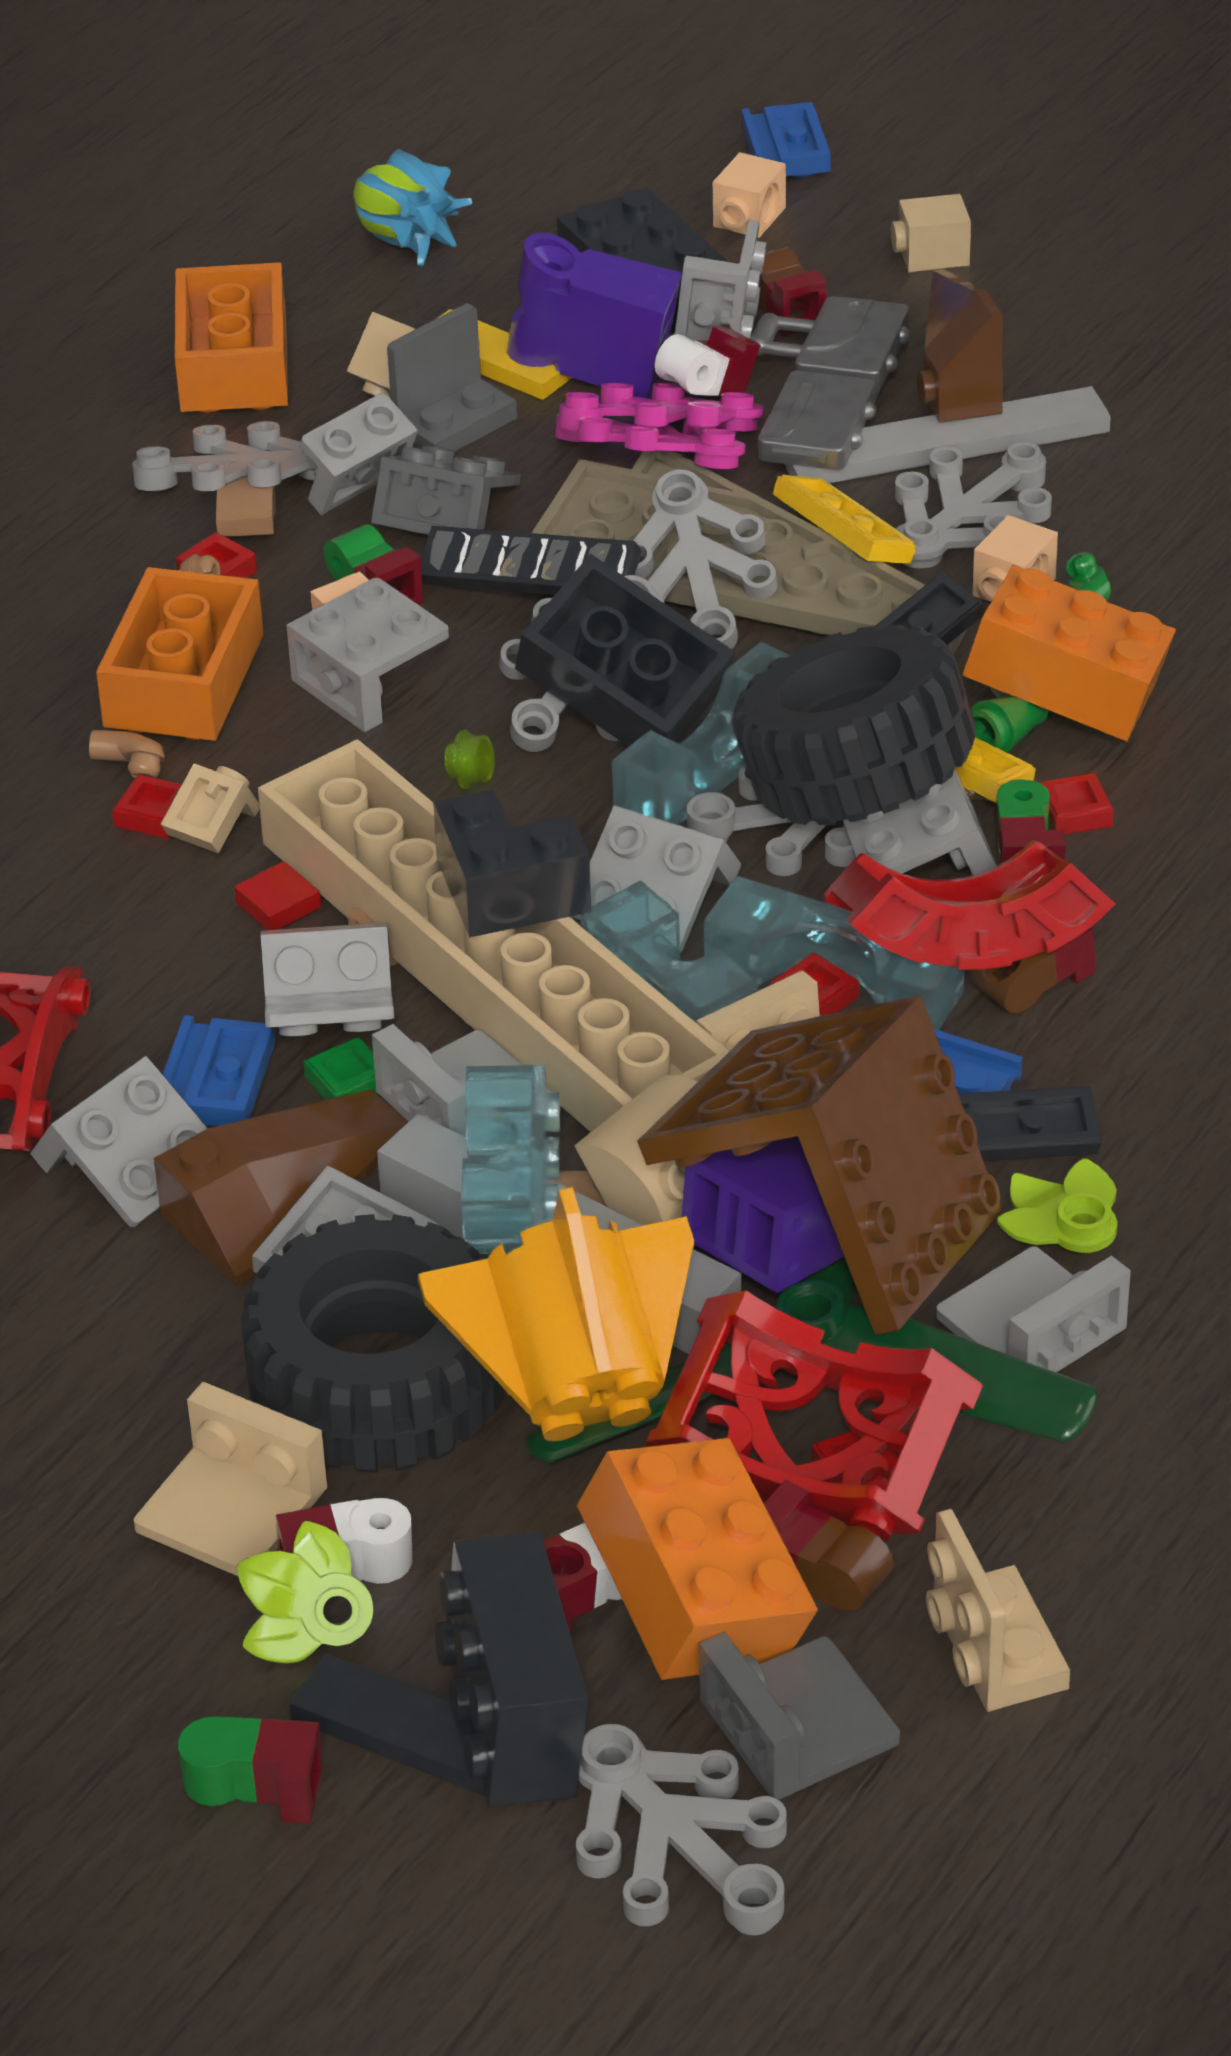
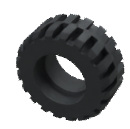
M887 625L884 629H875L873 626L857 628L856 632L842 635L839 632L826 636V640L813 645L807 643L796 648L794 654L786 658L779 657L768 664L767 671L763 674L757 673L748 682L747 689L742 690L737 698L732 716V727L759 802L782 819L788 818L793 823L804 825L809 821H815L820 826L835 825L838 820L848 819L850 823L865 820L867 815L883 811V814L899 809V804L910 799L916 801L929 794L932 786L935 784L942 785L953 776L955 767H962L972 749L976 735L975 720L953 652L950 651V647L933 633L930 634L926 630L912 627L909 630H906L902 625Z
M374 1214L355 1216V1222L339 1225L337 1220L318 1225L316 1234L306 1237L303 1233L299 1234L283 1246L282 1256L274 1253L257 1272L258 1278H255L249 1285L243 1300L244 1312L241 1314V1324L251 1401L322 1430L325 1465L339 1469L341 1464L345 1463L355 1465V1469L358 1472H377V1466L393 1464L396 1465V1470L416 1467L417 1459L430 1455L433 1460H436L450 1453L455 1448L454 1441L460 1439L466 1442L484 1426L483 1418L488 1419L502 1400L503 1387L424 1304L418 1283V1274L484 1260V1258H480V1252L460 1236L453 1241L451 1239V1232L442 1226L428 1222L423 1227L416 1225L412 1217L394 1214L392 1220H375ZM370 1331H397L420 1338L405 1347L382 1353H353L332 1347V1345L347 1337Z

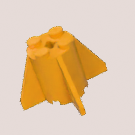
M573 1187L559 1190L553 1220L519 1232L523 1245L512 1250L507 1255L505 1254L503 1243H501L492 1250L488 1259L418 1274L419 1287L424 1304L530 1415L532 1423L541 1426L545 1440L561 1441L576 1436L583 1431L584 1426L610 1420L613 1426H628L646 1419L652 1413L649 1400L658 1395L665 1382L694 1238L687 1216L620 1231L618 1224L610 1220L608 1229H600L596 1216H581Z

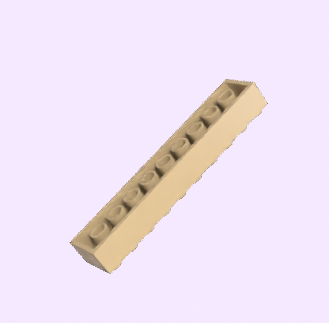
M358 739L258 787L263 844L316 887L320 894L347 918L352 908H360L374 923L387 922L388 948L391 957L474 1030H482L546 1086L553 1093V1099L590 1132L662 1075H683L699 1081L729 1052L727 1048L570 917L469 938L437 862L433 802Z

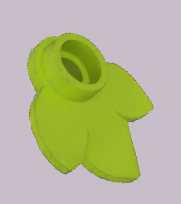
M1087 1158L1080 1160L1071 1168L1064 1180V1185L1014 1173L1010 1185V1202L1014 1210L999 1216L997 1224L1009 1236L1024 1243L1034 1245L1059 1244L1067 1250L1078 1253L1100 1251L1108 1247L1117 1235V1218L1111 1210L1116 1199L1117 1189L1107 1173Z
M304 1521L297 1532L293 1553L265 1551L239 1561L236 1566L245 1594L254 1606L264 1613L249 1629L243 1641V1647L256 1657L279 1663L300 1662L311 1655L322 1643L330 1646H343L355 1642L363 1636L371 1624L374 1610L372 1597L366 1586L360 1580L351 1576L350 1553L345 1542L336 1532L325 1526ZM333 1596L345 1597L351 1604V1614L342 1623H331L324 1617V1604Z

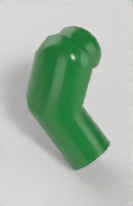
M1081 552L1067 560L1065 570L1071 577L1068 582L1071 588L1079 591H1093L1104 597L1106 601L1109 599L1111 585L1102 566L1096 565L1094 555L1089 552Z

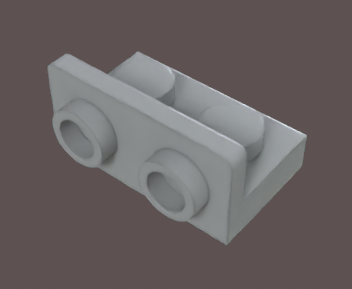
M380 393L303 435L300 447L317 465L314 471L316 477L308 501L321 515L377 485L381 457L401 455L402 447L412 448L418 429L386 394Z

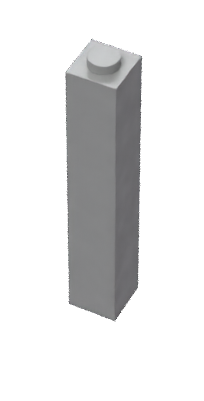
M420 1114L412 1118L377 1151L380 1192L439 1223V1226L446 1228L452 1235L460 1236L468 1243L490 1254L493 1249L503 1243L505 1254L507 1255L512 1250L523 1245L519 1232L532 1226L552 1221L558 1192L561 1189L568 1188ZM574 1191L581 1216H596L600 1229H608L610 1220L618 1224L619 1231L643 1226V1224ZM694 1249L692 1250L672 1346L688 1354L690 1353L702 1326L696 1321L706 1299L740 1292V1272Z

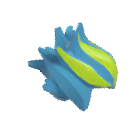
M400 149L392 153L386 164L371 167L361 177H358L353 192L355 207L361 224L375 237L389 244L413 249L417 253V266H424L430 238L452 248L457 246L445 217L448 215H458L459 212L457 210L473 204L472 198L458 199L444 190L451 173L448 167L422 162L412 154Z

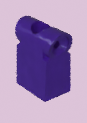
M541 232L531 234L524 242L518 279L521 305L512 315L507 354L510 359L518 364L529 367L554 365L556 371H560L562 375L597 386H601L603 383L630 384L634 386L633 397L649 398L653 384L658 378L655 371L657 353L671 334L682 273L590 249L580 253L573 244L562 237Z
M798 1136L771 1141L766 1147L742 1156L733 1155L731 1149L713 1152L705 1160L685 1167L681 1217L687 1216L694 1244L772 1291L778 1293L845 1257Z

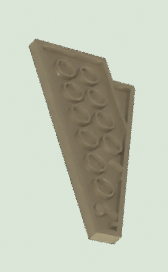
M643 451L632 469L579 459L532 531V533L633 541L655 513L652 494L659 479L672 470L684 469L696 474L706 484L710 500L742 515H756L764 523L765 545L755 553L744 554L734 548L731 534L698 521L701 535L753 560H767L776 569L778 581L776 592L768 598L755 599L746 594L743 581L710 566L719 606L727 608L733 615L755 619L761 623H774L808 630L819 635H833L839 632L844 635L856 632L857 628L874 627L925 586V584L883 562L865 560L827 532L720 475L694 464L693 461L674 451ZM679 499V500H676L675 502H681V501H684V500H687V499ZM676 526L653 551L655 568L648 577L644 578L647 581L678 543L679 538ZM749 530L741 533L740 536L751 537L757 532ZM640 556L639 563L645 558ZM687 571L664 601L695 607ZM757 576L753 578L751 581L755 583H762L766 581L768 577ZM967 629L948 644L953 654H955Z

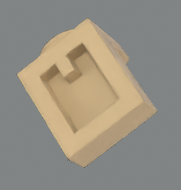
M193 764L160 825L172 837L219 854L240 813L256 817L260 805L248 788L249 781L240 773L224 766H218L217 770L214 771Z

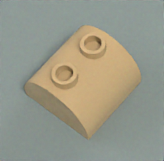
M662 1075L574 1145L608 1208L643 1225L681 1218L685 1167H677L674 1160L646 1165L637 1140L698 1081L683 1075Z

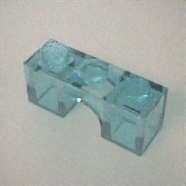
M641 880L591 907L590 913L581 914V927L696 1023V1020L758 991V983L719 948L693 961H678L680 960L679 913Z
M546 1065L466 1066L464 1114L467 1158H463L462 1230L463 1239L477 1249L480 1254H491L492 1250L501 1243H503L505 1254L523 1245L519 1232L553 1220L559 1189L558 1184H547V1178L560 1177L559 1137L548 1138V1132H560V1092H547Z

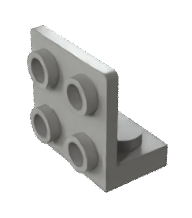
M748 222L739 264L692 256L685 257L675 334L683 335L693 341L709 340L713 326H727L751 338L754 319H756L761 291L759 281L760 274L763 271L767 242L757 241L759 222Z
M373 578L287 624L291 679L365 733L383 723L381 707L383 689L379 676L448 639L449 628L447 624L380 578Z
M955 769L953 776L944 784H935L930 788L929 794L916 801L910 799L899 804V809L883 814V811L867 815L865 820L851 823L848 819L843 820L856 857L860 853H866L877 862L900 873L909 871L948 852L958 870L969 866L973 875L997 866L973 805Z
M613 806L590 861L591 912L571 917L576 922L678 954L684 948L712 880L733 887L741 863L724 839Z
M387 922L261 931L266 1027H279V1034L283 1036H303L318 1032L317 1024L343 1023V1030L363 1032L380 1029L382 1027L381 1020L394 1019Z
M394 1024L372 1034L376 1092L407 1121L420 1114L483 1145L552 1108L554 1105L553 1093L482 1030H475L431 1054L423 1044L411 1041Z
M145 1056L52 1123L30 1154L46 1174L64 1160H67L72 1167L78 1165L130 1227H136L160 1209L154 1158L208 1128L148 1057Z
M1030 1247L939 1303L936 1307V1318L959 1337L1057 1373L1127 1328L1131 1270L1111 1255L1089 1270L1080 1271L1072 1275L1041 1249Z

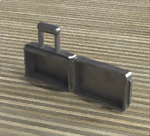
M832 296L825 300L816 320L780 317L773 313H766L760 318L750 338L761 344L757 356L768 354L797 358L795 361V371L789 374L758 437V458L761 461L840 470L846 466L853 449L859 448L863 443L861 432L866 421L871 420L876 415L875 400L888 373L897 368L898 360L896 356L901 345L910 340L909 307L907 305ZM778 330L809 333L803 345L773 342Z

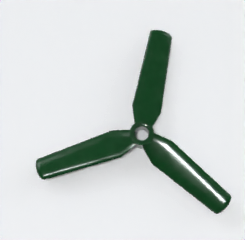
M845 1257L782 1290L777 1300V1310L825 1331L821 1344L838 1350L856 1354L860 1342L895 1349H934L983 1384L974 1408L959 1410L958 1413L1059 1442L1071 1441L1083 1430L1095 1409L1098 1396L1097 1389L1094 1386L909 1318L899 1331L874 1334L865 1308L852 1306L858 1290ZM724 1343L712 1372L733 1378L731 1343ZM685 1362L667 1369L662 1389L657 1396L649 1400L652 1413L646 1419L632 1425L620 1427L613 1426L610 1420L584 1426L583 1431L576 1436L561 1441L545 1440L542 1430L539 1428L526 1436V1448L539 1461L546 1463L556 1462L660 1419ZM703 1391L699 1402L711 1398L716 1394Z

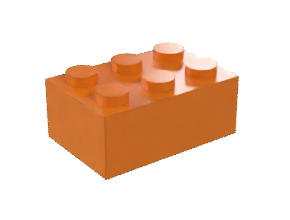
M281 262L175 269V365L180 412L197 411L200 413H213L224 409L252 408L255 410H267L276 406H288L286 309Z
M1012 565L982 617L962 676L1128 742L1155 687L1176 629L1162 624L1158 618L1151 614L1132 612L1111 604L1104 597L1093 591H1079L1053 581L1049 575L1040 570L1032 568L1023 569Z
M147 567L96 671L103 727L129 730L135 733L147 732L180 736L193 740L205 739L216 741L264 636L259 580Z
M730 1438L607 1451L577 1507L661 1680L699 1675V1643L722 1632H726L743 1656L750 1654L759 1664L793 1650L817 1613L818 1608Z

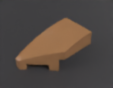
M247 476L226 484L223 488L217 490V533L222 536L274 534L276 485L271 487H253L248 484Z

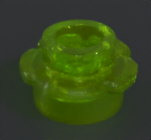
M467 730L459 731L454 742H450L445 750V767L448 775L452 778H457L458 784L464 789H469L472 783L488 782L491 779L494 771L495 757L490 739L486 735H474Z

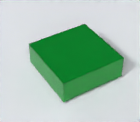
M359 1037L303 1061L305 1078L324 1100L372 1089L379 1095L376 1092L373 1052Z

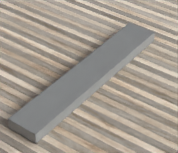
M1090 386L1003 402L1002 414L941 423L938 422L935 415L863 427L861 432L863 437L862 445L857 449H853L846 466L840 470L791 464L784 465L789 475L822 478L828 483H835L928 466L930 464V453L934 449L944 446L960 450L963 454V459L1008 451V448L1017 442H1030L1042 445L1110 432L1111 416L1094 388Z

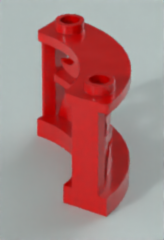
M1032 840L1013 857L992 869L969 877L950 880H932L905 875L884 866L866 853H860L823 895L824 900L829 905L847 916L846 921L852 927L888 951L915 962L956 967L958 970H983L1011 966L1014 961L1034 956L1043 951L1050 953L1079 937L1116 905L1066 859L1063 860L1038 840Z
M65 966L54 977L0 972V1015L10 1022L18 1032V1035L0 1048V1100L9 1098L16 1104L8 1134H0V1149L32 1151L51 1125V1103L49 1100H46L52 1070L62 1043L71 1031L77 1029L79 1016H86L90 1003L89 979L82 978L83 968L80 966ZM24 1063L21 1073L17 1068Z
M746 1290L707 1298L696 1321L702 1325L657 1428L650 1431L646 1444L651 1447L713 1440L689 1426V1423L703 1391L736 1401L738 1408L729 1405L713 1406L706 1412L708 1423L724 1425L729 1430L725 1438H730L763 1504L784 1480H787L809 1491V1505L845 1522V1525L848 1527L860 1526L879 1536L882 1541L889 1540L891 1534H918L924 1523V1518L917 1514L958 1412L959 1410L974 1408L983 1384L932 1348L895 1349L860 1342L856 1354H852L821 1344L825 1331L775 1309ZM725 1341L732 1344L731 1364L733 1378L712 1372ZM782 1369L798 1376V1379L789 1388L777 1389V1381L773 1375L776 1370ZM759 1382L771 1388L760 1387ZM824 1387L839 1391V1402L843 1418L849 1429L861 1439L846 1449L824 1459L795 1465L777 1441L768 1423L764 1409L784 1411L799 1408L813 1400ZM868 1399L882 1403L879 1407L871 1409L873 1419L880 1422L879 1424L866 1419L859 1413L858 1407L864 1400ZM910 1427L908 1434H905L904 1432ZM753 1449L761 1462L747 1457ZM886 1450L899 1453L891 1474L887 1459L881 1455ZM877 1476L885 1477L888 1480L884 1490L875 1485L865 1484L871 1478ZM843 1479L842 1484L835 1483Z

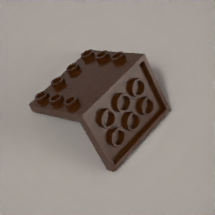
M921 995L750 1031L637 1140L646 1165L674 1160L677 1167H685L705 1160L713 1152L731 1149L733 1155L742 1156L766 1147L771 1141L798 1136L874 1334L899 1331L1002 1211L998 1184L994 1177L987 1172L977 1145L976 1126L972 1118L964 1111L955 1087L953 1065L949 1057L942 1053Z

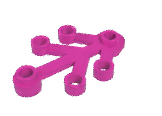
M603 383L601 384L600 404H598L599 395L594 393H566L565 403L560 404L559 427L565 430L578 431L580 417L635 416L634 423L641 426H667L670 422L687 418V424L694 426H716L718 429L730 431H754L758 429V418L764 416V406L755 404L754 395L748 393L725 392L721 395V401L684 397L685 390L676 383H654L652 399L633 397V385Z
M559 413L556 416L555 437L562 440L575 442H625V448L639 451L695 452L694 464L716 469L737 468L739 456L745 454L746 445L735 440L734 431L716 429V426L687 424V418H684L682 434L669 423L667 426L650 427L613 421L602 417H580L578 431H571L560 428Z

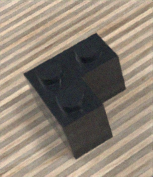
M494 790L467 793L459 797L433 802L437 862L469 938L591 912L590 854L572 815L556 819H544L536 823L511 828Z

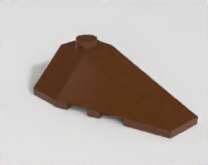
M944 269L933 270L924 346V370L917 373V389L922 404H929L939 423L1002 414L1003 315L987 290L983 288L974 290V284L970 282L961 283L960 277Z
M372 1089L208 1128L154 1158L161 1216L236 1286H239L258 1275L253 1272L252 1255L327 1166L353 1179L367 1178L378 1166L377 1151L402 1129L408 1121Z

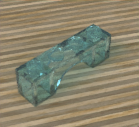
M760 642L724 671L718 695L710 712L690 737L678 744L649 730L612 760L613 806L680 825L687 819V804L690 799L701 793H719L738 777L739 769L745 765L732 727V716L737 698L742 690L747 689L748 682L757 673L763 674L767 671L768 664L779 657L786 658L790 655Z
M735 877L704 919L705 967L709 969L718 967L722 973L760 985L784 973L815 952L859 980V983L872 996L874 1005L921 995L933 1029L936 1030L940 1029L964 993V970L926 962L919 963L888 951L869 940L846 921V918L853 911L743 877Z

